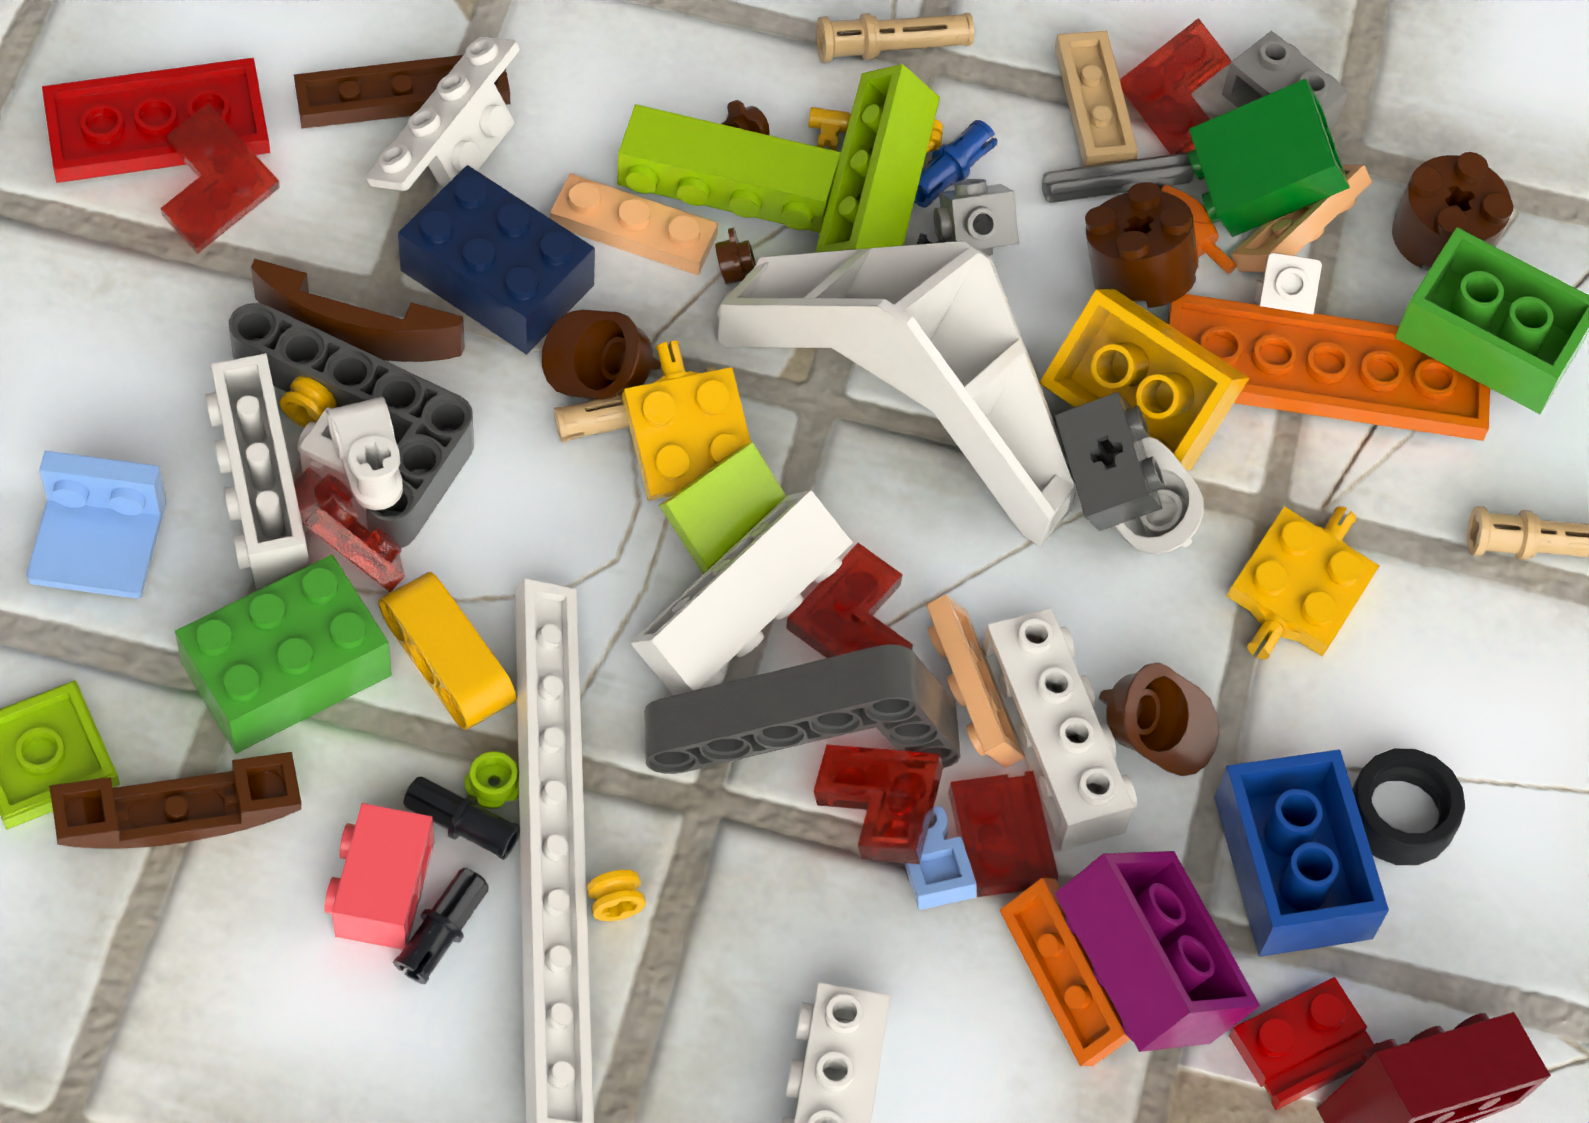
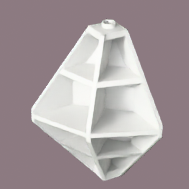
M965 241L760 257L753 270L735 289L729 291L721 301L716 315L719 318L718 342L723 346L832 348L933 411L1020 533L1038 546H1043L1071 511L1076 494V486L1064 446L994 262L990 256Z

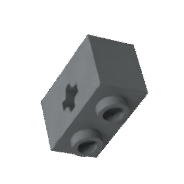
M1116 392L1055 415L1084 517L1099 531L1163 509L1158 490L1165 488V483L1154 456L1147 458L1142 439L1149 437V430L1138 405L1131 407ZM1120 452L1118 455L1115 456L1116 466L1108 468V466L1113 464L1112 454Z

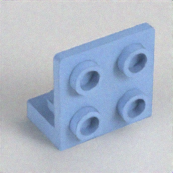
M44 451L39 471L47 502L27 570L28 582L32 585L135 599L140 598L143 594L166 505L159 466Z

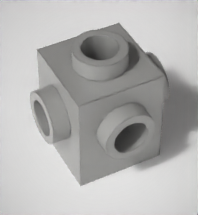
M968 179L955 182V190L939 192L940 208H935L933 215L935 232L938 239H946L947 242L965 241L988 256L993 255V247L1019 244L1013 190L1002 184L987 186L985 179Z

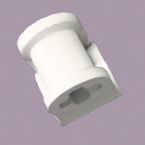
M384 397L326 410L333 445L338 459L342 461L355 501L362 507L371 510H383L393 506L403 493V484L398 468L400 465V453Z

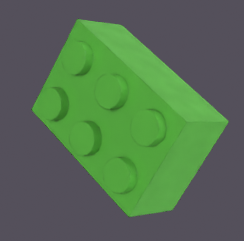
M1457 227L1410 299L1395 338L1541 414L1589 333V295Z
M333 554L175 630L182 666L235 754L392 676L389 642Z

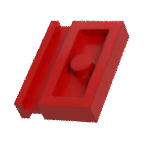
M1335 977L1233 1027L1229 1035L1260 1087L1264 1086L1271 1096V1104L1275 1110L1357 1070L1365 1063L1362 1059L1363 1053L1378 1044V1042L1374 1044L1366 1032L1367 1025Z

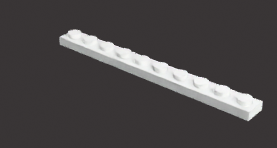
M524 578L515 588L526 1123H594L577 589Z

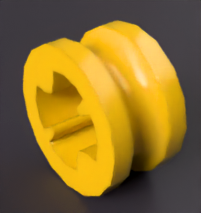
M304 376L296 377L290 385L291 391L285 392L279 400L282 411L293 422L304 428L311 421L316 423L327 407L333 409L337 406L336 399L325 386Z
M633 870L610 871L593 878L588 883V895L591 899L596 900L591 908L595 919L600 921L622 920L639 913L645 908V896L642 892L637 891L641 885L640 876L637 872Z

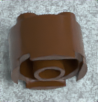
M1465 152L1460 156L1445 155L1432 158L1415 169L1400 200L1392 225L1394 243L1400 253L1410 263L1419 268H1422L1423 264L1430 268L1432 267L1457 227L1496 246L1513 212L1514 205L1509 190L1498 174L1488 167L1487 160L1478 153Z
M1142 182L1133 185L1128 190V193L1113 197L1086 213L1085 231L1095 289H1116L1132 301H1146L1147 308L1160 307L1172 303L1192 289L1196 281L1195 273L1197 268H1199L1193 214L1183 200L1172 194L1161 192L1159 186L1154 183Z

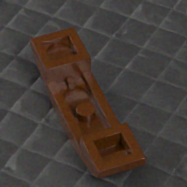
M254 259L251 265L255 299L260 304L267 305L382 360L428 362L460 357L464 351L463 316L411 302L404 319L311 294L309 293L307 273L258 259Z
M292 752L232 760V771L116 788H112L111 777L49 786L57 845L79 848H141L217 837L280 819L301 810L302 806Z

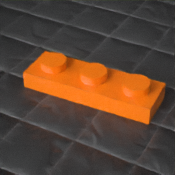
M1041 878L999 911L1079 1065L1094 1066L1130 1039L1122 1028L1121 1017L1106 989L1096 980L1093 973V965L1079 938L1069 929L1065 921V912L1054 894L1060 889L1056 879Z

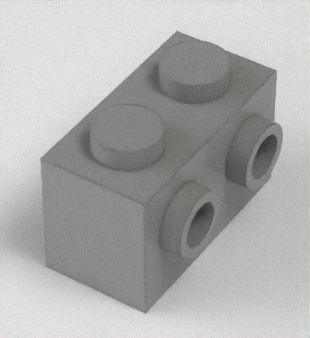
M1271 30L1230 63L1222 95L1236 107H1241L1306 78L1322 104L1329 128L1331 129L1339 121L1348 90L1341 86L1332 75L1326 74L1303 56L1294 45L1287 43Z

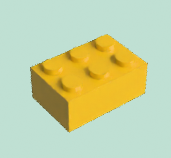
M1096 289L1039 383L1074 407L1118 392L1131 407L1137 405L1140 407L1148 426L1149 437L1159 440L1174 454L1186 471H1190L1244 388L1249 377L1116 289Z

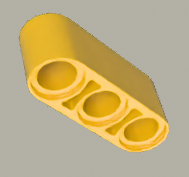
M427 572L379 598V608L387 626L460 728L468 730L516 702L515 689L504 668L435 574Z

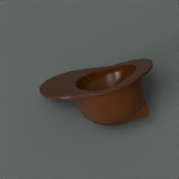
M596 310L569 312L555 322L547 333L542 348V369L547 382L556 392L570 397L603 400L622 394L626 388L644 385L651 370L661 369L660 361L653 357L650 339L642 329L635 325L628 315L619 312Z
M1159 662L1144 665L1137 673L1121 678L1114 685L1113 689L1100 692L1099 700L1107 705V725L1112 732L1113 738L1120 745L1135 750L1165 771L1179 776L1196 774L1209 763L1216 750L1219 736L1216 710L1211 699L1198 686L1176 673L1170 667Z

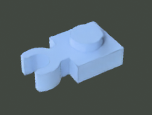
M941 806L933 807L934 826L927 829L919 828L914 824L911 812L903 814V837L909 848L903 849L904 865L918 910L977 898V884L962 838L960 836L947 839L948 819L946 812Z

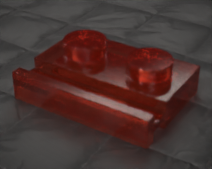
M1027 771L1024 773V776L1008 778V774L950 782L948 794L958 837L961 836L974 874L977 884V897L1025 891L1041 878H1054L1056 881L1058 880L1059 876L1034 771Z

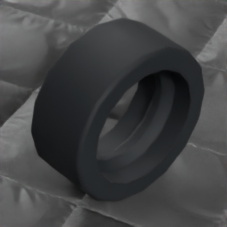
M1394 748L1375 755L1361 769L1352 788L1372 855L1394 865H1420L1437 858L1453 840L1466 809L1463 787L1453 770L1436 756L1417 749ZM1387 781H1405L1420 787L1433 799L1439 810L1437 824L1431 831L1425 833H1406L1391 827L1378 815L1372 804L1374 790L1380 784Z

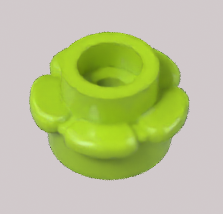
M492 751L481 754L473 761L470 773L466 774L464 778L465 790L468 795L478 799L480 806L489 809L501 808L504 802H512L519 796V766L511 757L501 752ZM491 778H497L500 782L498 785L492 786L488 781Z

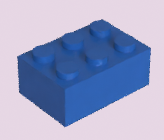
M1341 750L1227 765L1214 799L1258 956L1262 957L1373 940L1389 908Z

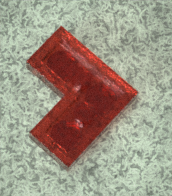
M1198 18L1122 77L1120 83L1124 94L1170 155L1188 153V151L1195 149L1189 129L1210 120L1191 94L1232 61Z
M206 104L167 135V142L170 147L199 178L161 207V214L197 254L280 188L279 180L209 104Z
M308 467L294 482L302 524L391 592L406 576L399 555L402 552L400 546L381 529L376 528L373 532H370L357 521L359 516L353 508L351 501L353 498L352 492L346 485L331 474H327L322 478Z
M857 543L842 559L841 566L832 575L821 581L787 617L786 629L826 658L887 644L901 645L912 650V643L873 616L901 586L903 574L860 543Z
M826 744L813 791L817 806L867 810L858 842L861 859L920 864L943 772L941 755L938 753Z

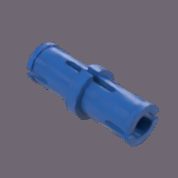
M981 120L973 121L953 142L948 145L942 144L932 153V159L922 168L914 201L916 205L927 208L939 197V192H943L954 182L966 179L970 175V168L983 155H986L997 146V138H991L986 142L995 135V132L988 124Z

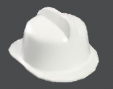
M1151 437L1142 439L1147 458L1154 456L1164 479L1165 488L1158 490L1163 509L1116 525L1115 527L1125 540L1138 551L1160 554L1171 552L1180 546L1188 547L1193 543L1191 537L1198 530L1204 515V498L1197 483L1165 445ZM1120 452L1112 454L1113 464L1108 466V468L1116 466L1115 456L1118 455Z

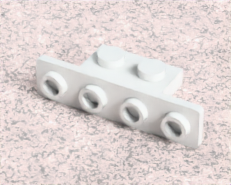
M479 37L472 42L449 74L439 81L436 90L423 106L409 118L408 124L392 144L380 154L378 161L365 176L370 186L406 191L413 185L425 168L429 166L441 189H443L465 166L469 165L478 171L515 124L494 82L520 51L517 42L512 39Z

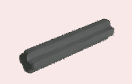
M1178 153L1046 172L1043 174L1042 191L1045 200L1053 203L1128 192L1133 185L1142 182L1154 183L1159 187L1187 184L1193 180L1194 170L1188 153Z

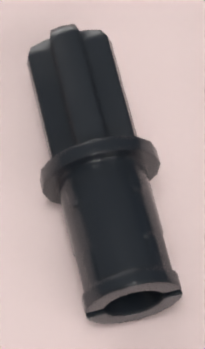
M417 777L406 791L403 804L407 809L417 814L433 816L434 823L448 829V837L456 840L461 836L496 854L502 860L508 857L519 838L520 825L511 823L476 805L477 798L472 795L463 798L424 777Z
M468 868L460 869L433 908L422 911L420 916L423 922L400 955L393 961V964L399 971H403L406 967L408 970L404 975L420 984L427 983L430 974L453 942L459 943L464 938V934L461 931L488 892L489 886L481 875Z

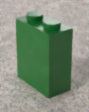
M1306 78L1189 129L1195 149L1188 151L1189 160L1199 180L1205 179L1209 190L1202 194L1205 209L1212 222L1221 221L1232 237L1350 188L1322 104Z

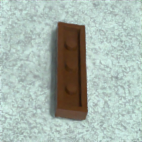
M463 55L294 74L301 129L412 116L423 106L436 90L439 81L449 74ZM505 69L494 84L503 101L508 105L510 104V88Z

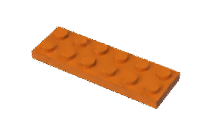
M1185 294L1178 300L1169 303L1167 324L1249 377V380L1234 402L1236 404L1484 441L1489 430L1490 388L1397 340L1395 335L1399 326L1316 313L1308 314L1268 308L1256 304Z

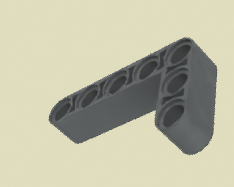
M250 303L237 308L229 319L233 358L239 359L266 353L273 386L285 392H290V385L296 377L304 376L311 378L325 386L333 394L337 403L336 408L384 397L400 453V465L398 468L402 477L403 493L400 499L391 507L383 510L366 508L368 535L372 542L381 548L393 550L408 546L416 538L474 449L473 412L469 402L460 395L267 305ZM253 338H262L259 340H251ZM302 360H309V362L306 363H298ZM347 383H359L351 386L345 385ZM396 405H405V406H407V407H405V408H398V409L393 408V407L396 406ZM444 428H455L456 430L445 432V431H442L441 429H444ZM416 469L430 470L428 472L419 474L412 472ZM388 511L401 512L396 516L382 515L383 513Z
M887 644L658 699L649 703L644 710L646 765L654 772L663 774L684 773L875 727L909 764L916 768L926 770L943 769L954 765L961 757L955 700L916 654L909 648L901 645Z

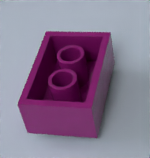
M1175 851L1103 853L1054 893L1065 912V921L1069 929L1079 938L1093 965L1092 968L1096 980L1106 989L1121 1017V1025L1125 1034L1135 1043L1139 1052L1211 1044L1260 1007L1259 1002Z

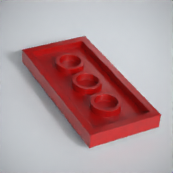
M254 57L42 86L56 183L270 153Z

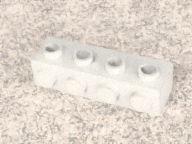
M266 353L210 364L216 392L205 394L211 426L222 425L225 439L214 441L221 474L232 472L234 486L224 488L230 521L241 520L244 534L233 536L240 570L252 569L256 589L264 588L310 565Z
M812 490L787 495L632 640L630 644L672 695L715 686L725 675L721 668L735 655L738 658L742 657L757 647L764 639V634L761 630L774 618L780 620L792 613L804 600L800 593L812 581L819 583L832 575L842 564L839 556L853 542Z
M1052 608L987 624L982 650L1026 758L1023 760L1059 850L1125 833L1133 810L1137 807L1135 788L1128 775L1121 776L1114 759L1116 756V746L1112 732L1106 724L1100 725L1094 711V690L1089 678L1086 675H1079L1073 660L1075 658L1074 642L1068 628L1059 626Z
M818 982L814 1004L802 1002L796 1039L808 1041L805 1061L792 1059L786 1096L798 1098L795 1119L782 1117V1123H871L891 995Z

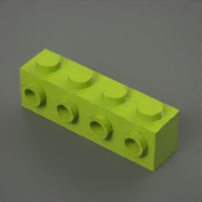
M903 64L861 74L815 253L904 245L940 96Z
M635 104L618 152L617 185L631 188L638 193L657 194L682 200L693 206L703 205L733 212L744 218L754 217L784 224L795 230H809L820 233L841 152Z

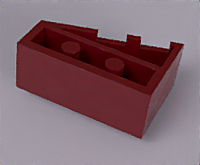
M1515 1012L1489 1019L1486 1013H1479L1462 1021L1453 1030L1444 1032L1441 1026H1434L1415 1035L1405 1044L1397 1045L1394 1039H1389L1374 1045L1363 1053L1362 1059L1365 1063L1334 1091L1317 1110L1324 1123H1474L1520 1104L1551 1075Z

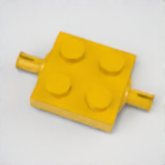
M677 340L670 341L669 345L667 342H663L656 346L663 377L654 383L626 388L622 392L648 501L674 495L741 446L751 443L733 368L729 367L704 373L685 372L679 341Z
M1284 506L1230 588L1226 597L1249 610L1257 621L1262 624L1247 645L1248 651L1254 655L1261 642L1266 640L1265 645L1256 658L1268 659L1280 637L1298 641L1320 656H1323L1380 566L1349 547L1343 541L1351 526L1356 522V516L1351 510L1339 526L1338 522L1347 508L1342 506L1336 507L1329 521L1322 528L1315 526Z

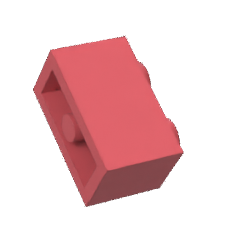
M361 803L356 824L347 823L342 834L339 857L346 859L341 878L332 877L330 879L325 898L324 911L325 913L332 914L335 937L402 950L405 948L410 939L435 843L433 816Z

